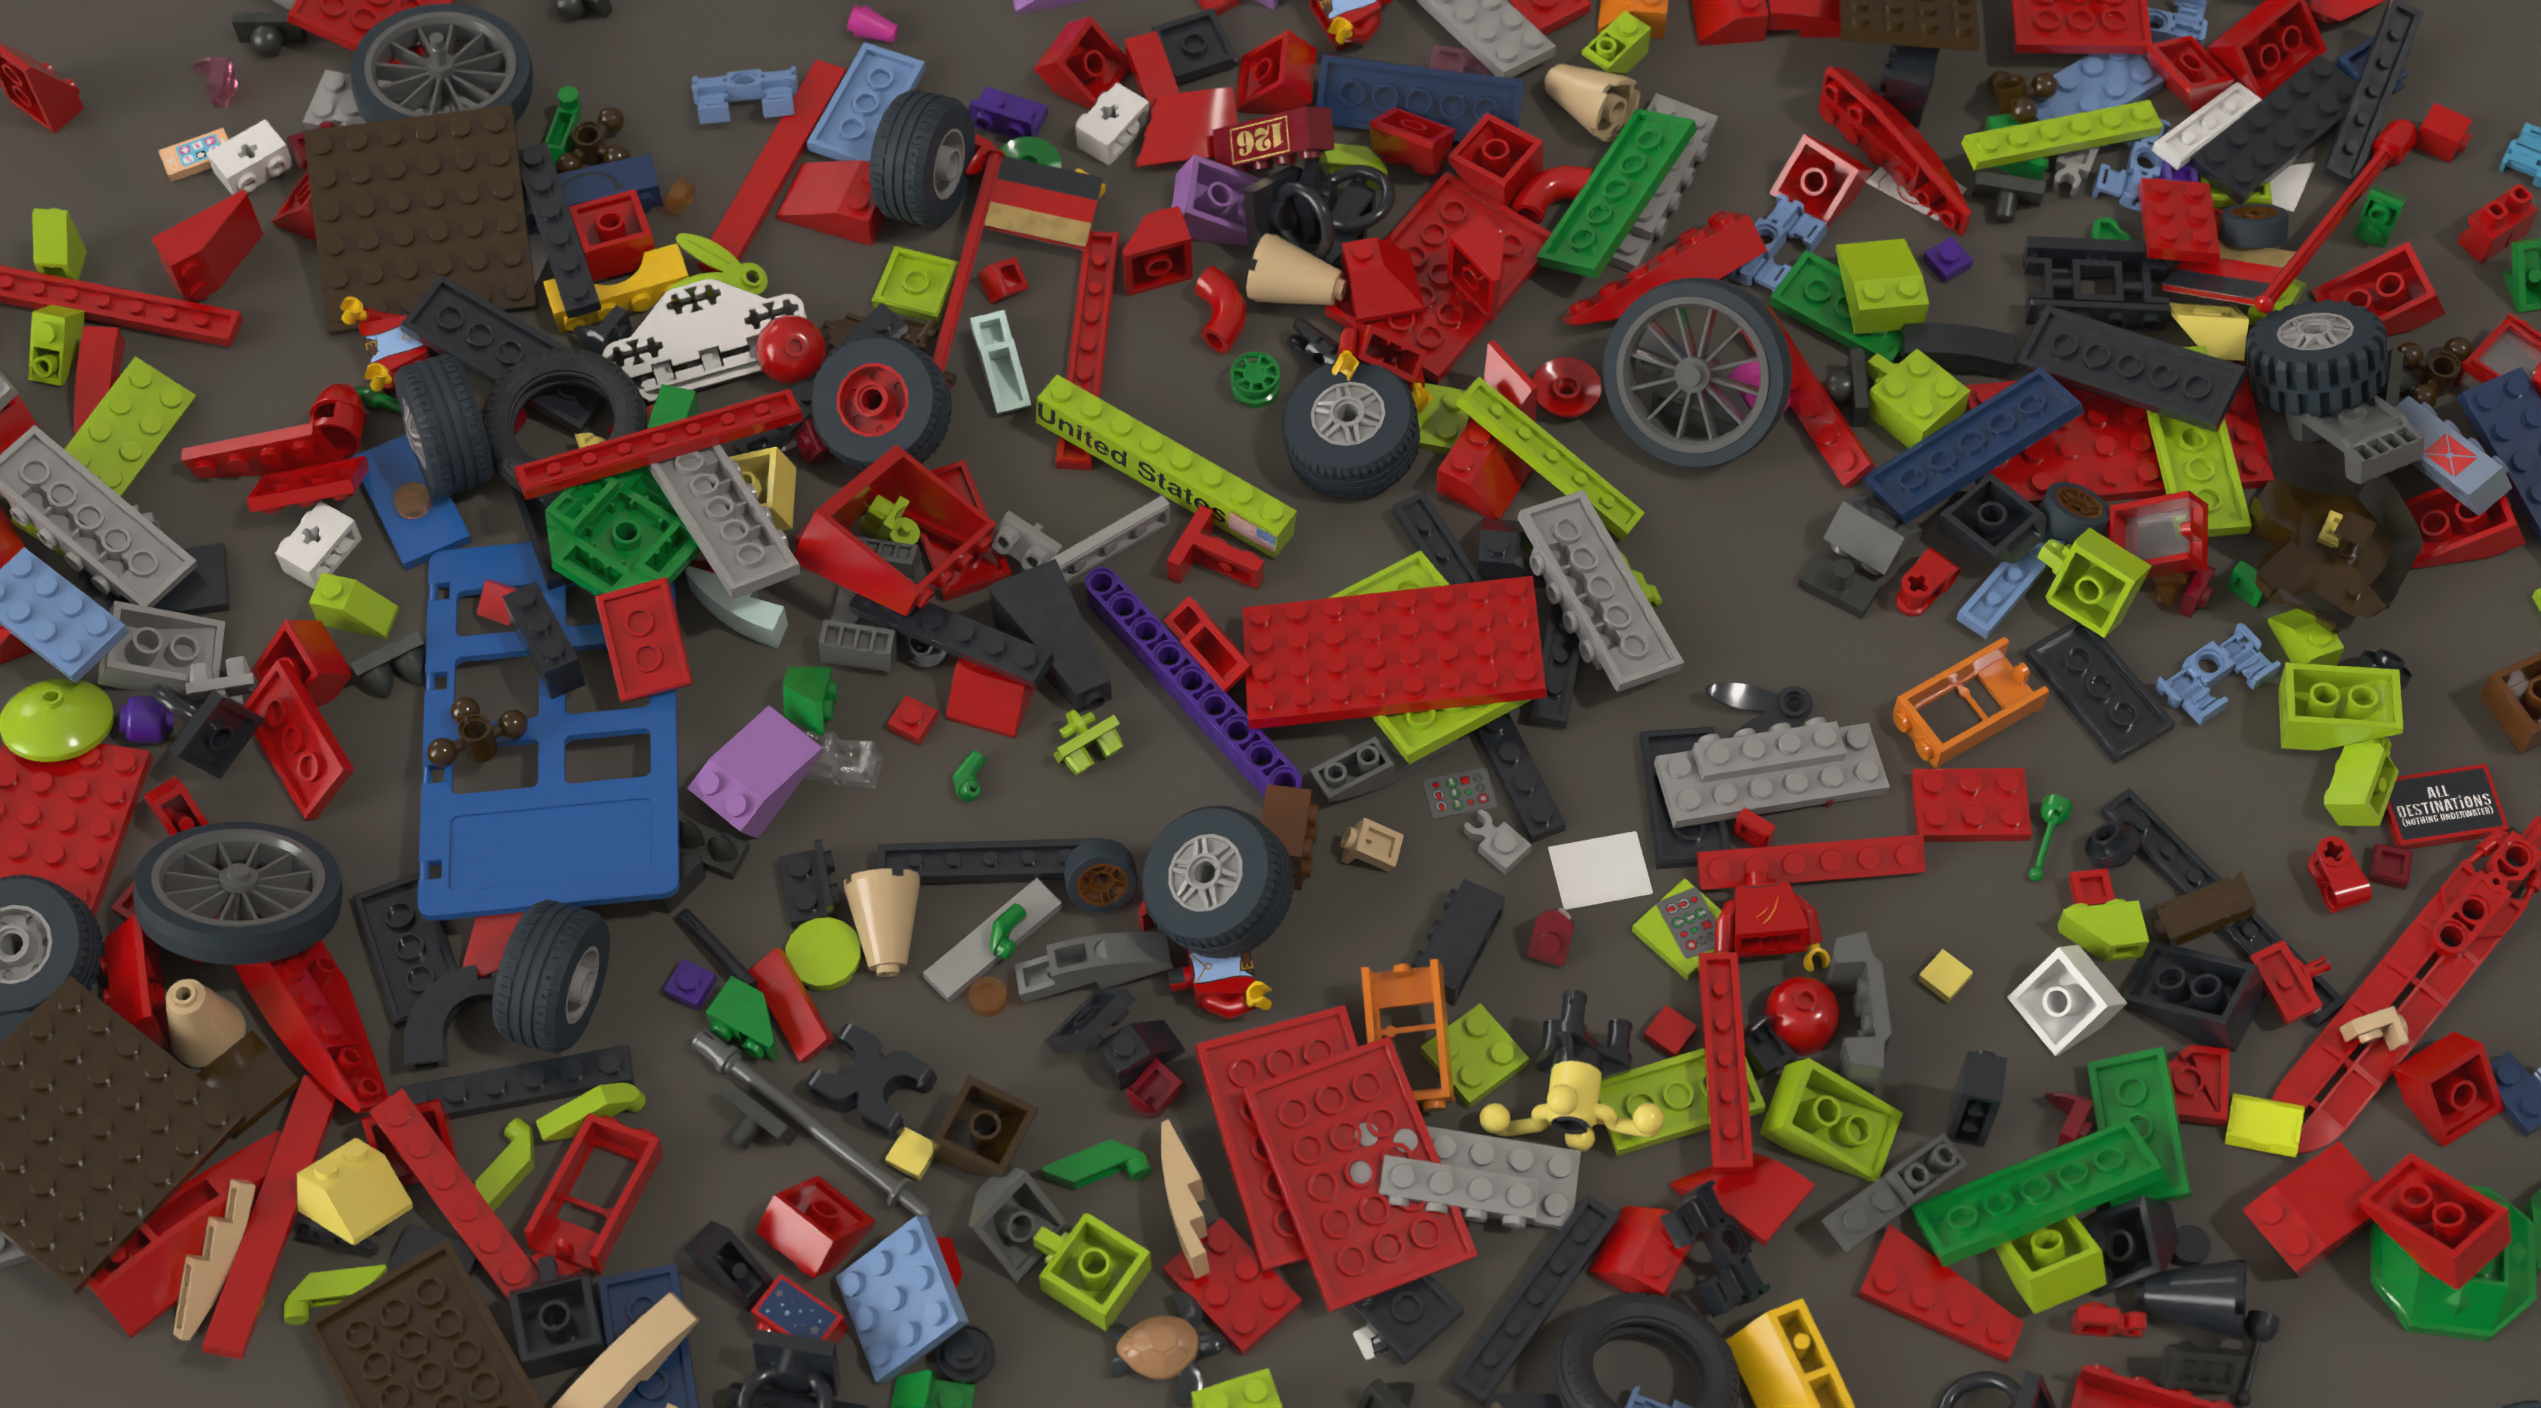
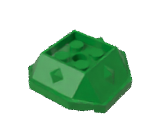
M644 467L566 488L545 510L552 569L595 596L667 577L671 584L701 552L651 472Z
M2467 1185L2509 1210L2511 1243L2465 1285L2456 1290L2425 1271L2372 1220L2370 1283L2383 1301L2397 1315V1320L2406 1332L2489 1342L2537 1299L2536 1224L2492 1188Z

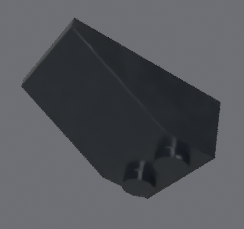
M2151 941L2121 996L2127 1002L2126 1006L2199 1044L2226 1048L2236 1052L2267 993L2258 965Z

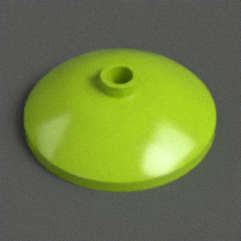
M69 678L47 679L24 688L8 701L0 715V734L5 745L20 757L40 762L63 761L80 756L99 745L109 734L113 726L114 710L108 695L92 683L83 680L74 683Z

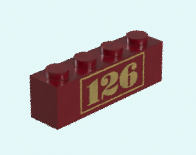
M1302 107L1213 129L1215 162L1251 175V169H1254V171L1273 170L1275 163H1277V166L1298 164L1297 158L1301 160L1320 159L1322 152L1335 150L1331 108Z

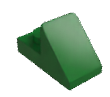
M2541 237L2513 241L2512 269L2502 272L2515 308L2518 312L2541 309Z
M933 1370L898 1376L896 1378L891 1408H973L976 1386L936 1380Z

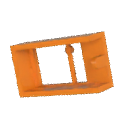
M2006 637L1999 639L1897 697L1892 714L1895 725L1902 733L1908 734L1915 743V749L1919 756L1925 761L1928 760L1934 769H1939L1942 764L2033 712L2037 713L2044 709L2049 690L2046 686H2043L2033 692L2028 686L2027 682L2030 671L2027 665L2022 662L2014 668L2005 657L2009 645ZM1976 677L2003 709L1989 718L1971 697L1970 690L1967 687H1963L1965 683ZM1957 689L1959 691L1958 696L1969 703L1982 722L1942 744L1917 711Z
M1430 959V966L1411 968L1409 964H1396L1393 966V971L1376 973L1369 967H1361L1367 1044L1382 1039V1036L1386 1035L1394 1038L1397 1034L1436 1030L1441 1088L1412 1092L1418 1107H1422L1424 1112L1443 1111L1446 1109L1445 1104L1456 1103L1453 1088L1443 965L1438 959ZM1434 1004V1024L1399 1028L1388 1026L1386 1029L1381 1027L1380 1010Z

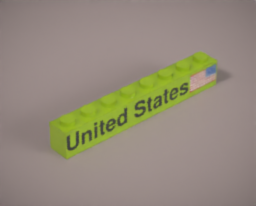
M1056 375L1037 397V424L1193 513H1196L1200 505L1213 510L1215 526L1275 559L1294 535L1297 510L1063 377Z

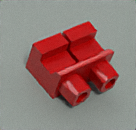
M2517 184L2468 217L2470 227L2460 233L2457 243L2480 264L2501 252L2504 247L2507 248L2513 241H2518L2529 233L2538 209L2531 203L2533 195L2523 185Z

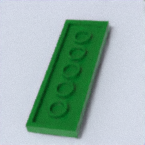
M1636 108L1536 257L1540 266L1598 279L1698 130L1693 119Z
M2127 1119L1912 1205L1911 1210L1915 1221L1943 1267H1946L2163 1180L2165 1177L2163 1167L2134 1125Z

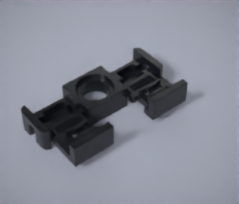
M1714 1180L1694 1187L1682 1196L1684 1204L1660 1217L1676 1249L1697 1240L1695 1235L1699 1232L1718 1270H1721L1719 1271L1721 1274L1720 1278L1714 1276L1696 1285L1712 1317L1727 1313L1736 1305L1742 1306L1760 1298V1295L1770 1290V1284L1764 1285L1753 1267L1748 1255L1752 1250L1734 1216L1728 1217L1720 1205L1712 1187L1716 1184ZM1722 1234L1725 1235L1729 1242L1730 1252L1724 1246Z

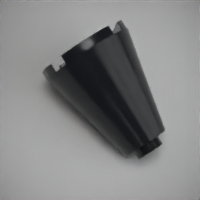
M2233 1259L2166 1270L2164 1273L2138 1282L2137 1305H2144L2145 1313L2151 1316L2233 1340H2244L2246 1260Z

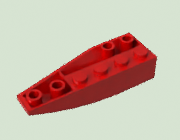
M1721 210L1706 219L1707 225L1699 230L1693 227L1677 236L1679 240L1677 243L1671 245L1644 264L1633 268L1618 281L1604 285L1598 290V294L1589 300L1585 298L1568 307L1569 313L1561 318L1565 324L1573 326L1620 318L1632 303L1652 288L1683 278L1704 277L1719 280L1768 250L1749 214L1736 213L1735 211L1726 213L1725 210Z

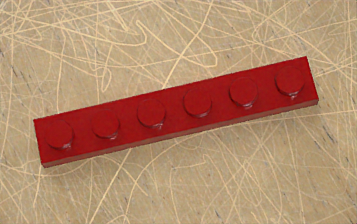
M1766 306L1780 325L1790 351L1792 363V382L1789 394L1791 399L1790 406L1841 484L1850 489L1872 471L1876 465L1771 307ZM1742 331V334L1744 335V337L1756 353L1750 339L1748 338L1746 333Z
M1923 834L1696 852L1700 890L1747 885V875L1757 870L1765 871L1768 874L1770 883L1782 881L1795 883L1926 872Z
M1738 952L1699 953L1698 971L1712 1173H1752L1754 1166Z
M403 1088L369 1111L374 1121L509 1303V1291L533 1285L532 1282L541 1280L540 1274Z

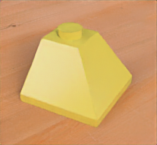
M2170 302L2171 316L2197 346L2206 345L2209 356L2228 362H2233L2234 360L2244 361L2249 318L2237 306Z

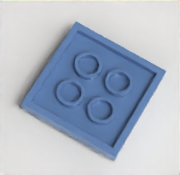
M915 1216L836 1276L872 1374L878 1383H887L969 1323L926 1216Z

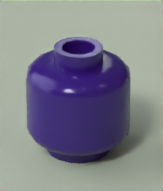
M133 695L129 697L127 704H121L120 733H125L129 742L159 744L164 741L166 731L173 732L174 714L161 705L153 696Z

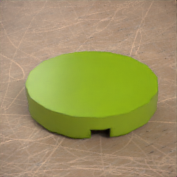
M831 917L815 918L801 924L791 934L786 945V956L803 985L815 991H831L846 985L853 978V974L857 968L859 969L862 962V947L854 929L844 921Z

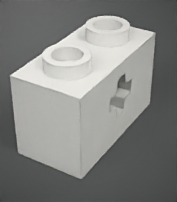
M1116 83L1108 92L1100 95L1096 105L1087 114L1081 115L1075 126L1077 147L1110 166L1150 123L1149 101Z
M265 119L206 153L215 175L232 195L243 189L249 193L259 185L275 176L281 175L287 169L294 166L286 144Z
M320 501L313 510L308 511L303 516L301 524L289 537L282 540L275 554L283 572L315 589L321 573L332 574L361 541L362 537L355 520Z

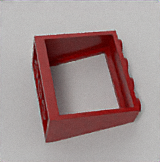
M896 444L814 511L793 555L803 568L907 616L917 606L923 609L934 596L936 589L943 591L954 578L955 572L962 574L970 566L976 554L981 557L986 553L994 541L990 536L997 523ZM878 494L894 504L900 496L910 501L901 518H909L919 527L960 546L917 585L848 531L852 525L867 513Z

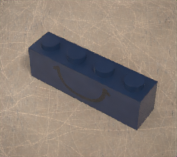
M651 153L557 174L568 208L569 206L636 189L643 211L664 206ZM523 184L529 235L539 234L540 232Z

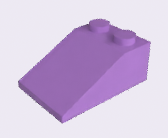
M1193 154L1176 173L1172 208L1179 206L1191 239L1199 242L1248 246L1243 188L1262 179Z
M768 705L707 761L687 789L740 832L759 839L825 749L777 710Z

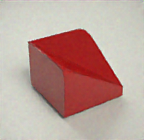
M1016 256L990 264L977 272L990 303L1001 301L1030 288Z

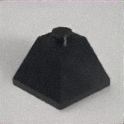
M1482 518L1477 569L1482 580L1490 581L1533 576L1534 588H1546L1547 585L1543 575L1537 576L1531 569L1529 559L1534 546L1520 522Z
M2146 1195L2080 1220V1223L2101 1248L2107 1285L2093 1290L2094 1296L2097 1297L2164 1273L2179 1244L2171 1204Z

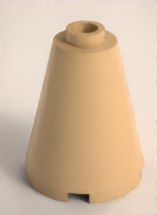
M1558 64L1546 74V93L1594 137L1601 141L1610 142L1615 140L1619 135L1617 131L1623 124L1626 125L1636 108L1638 109L1640 91L1634 87V84H1637L1636 81L1627 76L1567 64Z
M1265 234L1259 241L1252 258L1258 260L1255 271L1249 270L1247 278V297L1256 302L1335 305L1337 300H1343L1348 281L1344 279L1342 271L1277 235Z
M892 868L874 869L852 874L851 881L846 878L844 879V890L868 968L872 971H877V976L879 977L897 976L900 974V969L907 966L920 888V876L912 870L903 869L904 876L892 875Z
M193 979L180 980L168 990L166 1009L169 1045L173 1054L186 1066L201 1070L200 1067L208 1066L245 1036L246 1022L239 1008Z

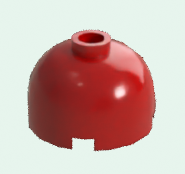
M783 315L771 320L760 331L755 344L756 357L760 369L771 380L783 385H793L797 381L812 376L821 367L826 356V342L821 330L811 320L799 315Z
M1797 976L1785 979L1774 987L1765 1001L1763 1015H1770L1775 1018L1776 1021L1771 1028L1778 1037L1788 1043L1796 1055L1806 1056L1819 1053L1834 1039L1839 1028L1840 1007L1836 995L1826 984L1815 978Z

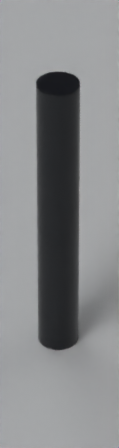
M688 908L683 909L677 916L682 925L731 976L756 988L758 980Z

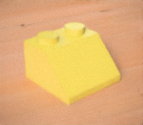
M777 446L730 456L729 459L731 461L736 460L739 464L745 483L753 485L761 507L767 506L775 528L782 529L783 531L792 529L796 467Z
M354 1138L297 1173L298 1211L352 1245L358 1244L412 1209V1201L385 1155L358 1138Z

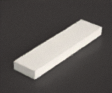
M2237 81L2154 143L2152 151L2179 170L2190 161L2194 154L2262 99Z

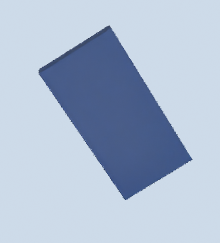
M407 434L353 456L366 455L370 469L362 483L405 570L429 561L431 556L438 551L457 549L472 542L471 536L451 496L440 497L433 495L428 489Z

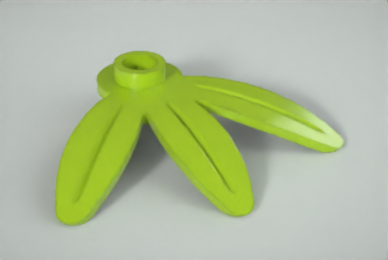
M680 233L676 236L677 243L684 250L701 262L721 272L703 273L685 278L669 287L667 291L706 279H714L755 295H760L766 289L768 283L767 275L759 265L754 263L740 264L729 251L705 237ZM746 274L753 276L756 283L748 281ZM707 289L703 298L714 297L720 294H713L711 289ZM695 291L688 292L690 300L695 299Z

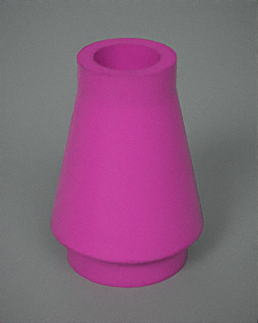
M856 5L850 15L847 30L853 32L854 37L885 41L893 44L898 34L899 25L892 23L866 5L863 7Z

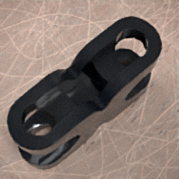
M847 1023L842 1026L837 1036L842 1050L855 1060L853 1066L845 1073L837 1075L819 1069L814 1070L808 1076L804 1085L813 1098L839 1113H848L858 1107L860 1118L866 1128L888 1139L897 1140L905 1130L900 1113L887 1104L889 1097L902 1089H910L922 1094L928 1093L938 1081L937 1076L930 1066L905 1051H893L884 1057L878 1037Z

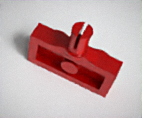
M2282 940L2249 956L2248 962L2258 965L2265 990L2286 1026L2322 1010L2323 1004L2313 989L2312 978L2331 971V965L2329 961L2326 962L2327 958L2324 955L2304 965L2294 957L2285 940Z

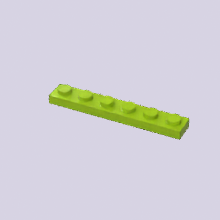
M2146 100L1968 134L1964 136L1961 144L1973 169L1979 170L2160 134L2163 125L2151 101Z
M1478 377L1456 402L1460 409L1565 495L1584 490L1604 526L1621 541L1644 515V511L1482 378Z

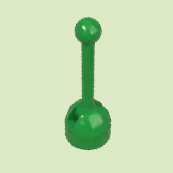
M2054 794L2044 796L2041 816L2048 825L2035 867H2032L2029 871V878L2032 881L2038 882L2043 879L2044 872L2042 867L2054 828L2066 823L2071 815L2073 803L2065 797Z

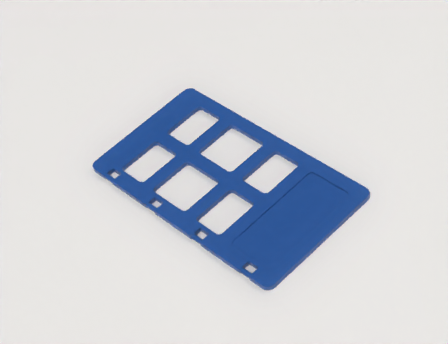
M531 542L442 550L433 554L429 560L428 574L429 601L427 604L426 691L424 694L423 782L421 785L420 873L418 880V909L421 916L429 921L520 913L525 912L531 905L546 899L582 907L665 899L675 895L680 888L677 689L650 696V703L646 707L569 714L566 712L567 693L551 699L539 677V713L533 718H527L528 729L526 733L518 739H508L504 736L496 738L498 747L538 745V783L533 787L455 794L453 793L454 763L448 767H437L429 761L427 749L433 740L437 738H448L452 741L460 739L457 731L458 724L452 720L450 715L451 705L456 700L457 666L462 662L528 656L515 631L458 636L459 599L464 596L481 595L485 580L492 579L518 589L537 582L575 652L607 649L601 623L578 626L567 625V590L572 586H578V584L571 583L548 590ZM675 579V580L670 584V587H671V591H672V595H673V599H674V603H675V607H676V579ZM450 588L449 599L438 600V589ZM447 677V689L435 690V678ZM498 721L491 722L492 726L498 724ZM634 734L650 735L651 771L647 776L581 783L566 782V745L572 740ZM444 769V782L432 783V770ZM442 865L441 878L429 879V866Z

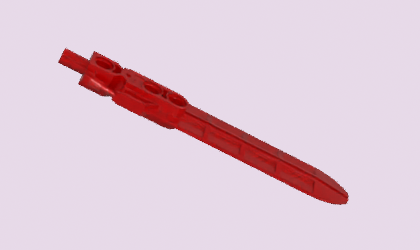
M2535 816L2521 835L2514 831L2508 834L2502 829H2495L2476 846V852L2468 859L2462 861L2427 906L2282 1080L2274 1092L2272 1100L2305 1106L2304 1111L2307 1107L2313 1111L2301 1127L2297 1154H2305L2324 1148L2337 1140L2347 1130L2394 1072L2393 1068L2403 1061L2528 907L2533 894L2539 893L2541 889V850H2539L2541 847V818L2539 816ZM2495 851L2483 870L2477 873L2472 864L2481 857L2487 858ZM2506 858L2515 860L2520 867L2511 865ZM2528 875H2530L2525 884L2527 890L2521 900L2511 898V894H2514ZM2463 910L2473 913L2477 920L2467 918ZM2440 937L2450 939L2455 947L2445 945ZM2430 960L2434 965L2422 980L2418 979L2416 974ZM2408 984L2412 986L2414 990L2396 1010L2397 1014H2400L2406 1021L2409 1042L2397 1050L2390 1051L2382 1036L2371 1041L2355 1062L2350 1060L2348 1057L2360 1044V1040L2357 1038L2345 1042L2340 1027L2351 1020L2389 1008ZM2343 1066L2347 1069V1072L2321 1103L2315 1100L2316 1096L2339 1068Z

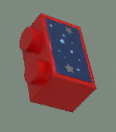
M781 1273L751 1310L756 1324L755 1330L761 1329L836 1342V1345L848 1331L844 1316Z

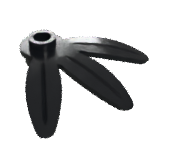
M1715 683L1706 687L1707 695L1723 705L1738 710L1764 712L1747 722L1737 731L1752 728L1755 730V733L1769 732V729L1778 723H1789L1791 728L1801 727L1800 722L1809 717L1813 708L1811 695L1808 691L1798 686L1787 687L1779 695L1759 687L1740 683ZM1791 700H1797L1800 702L1801 708L1798 711H1791L1787 707V703Z

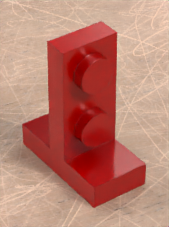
M1200 505L1167 559L1168 579L1181 584L1195 562L1258 590L1264 581V560L1251 551H1241L1228 545L1219 537H1210L1214 530L1213 510Z

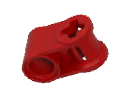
M1932 547L1928 548L1901 580V590L1896 596L1898 610L1907 616H1920L1941 594H1944L1953 585L1961 572V568Z
M2327 836L2323 838L2317 845L2316 851L2309 857L2307 868L2321 893L2326 908L2335 914L2370 902L2372 899L2370 883L2361 871L2350 850V846L2340 837Z

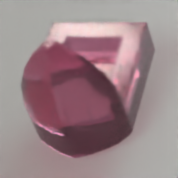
M209 57L191 66L193 71L208 77L206 88L214 108H228L230 97L235 95L237 89L233 59Z

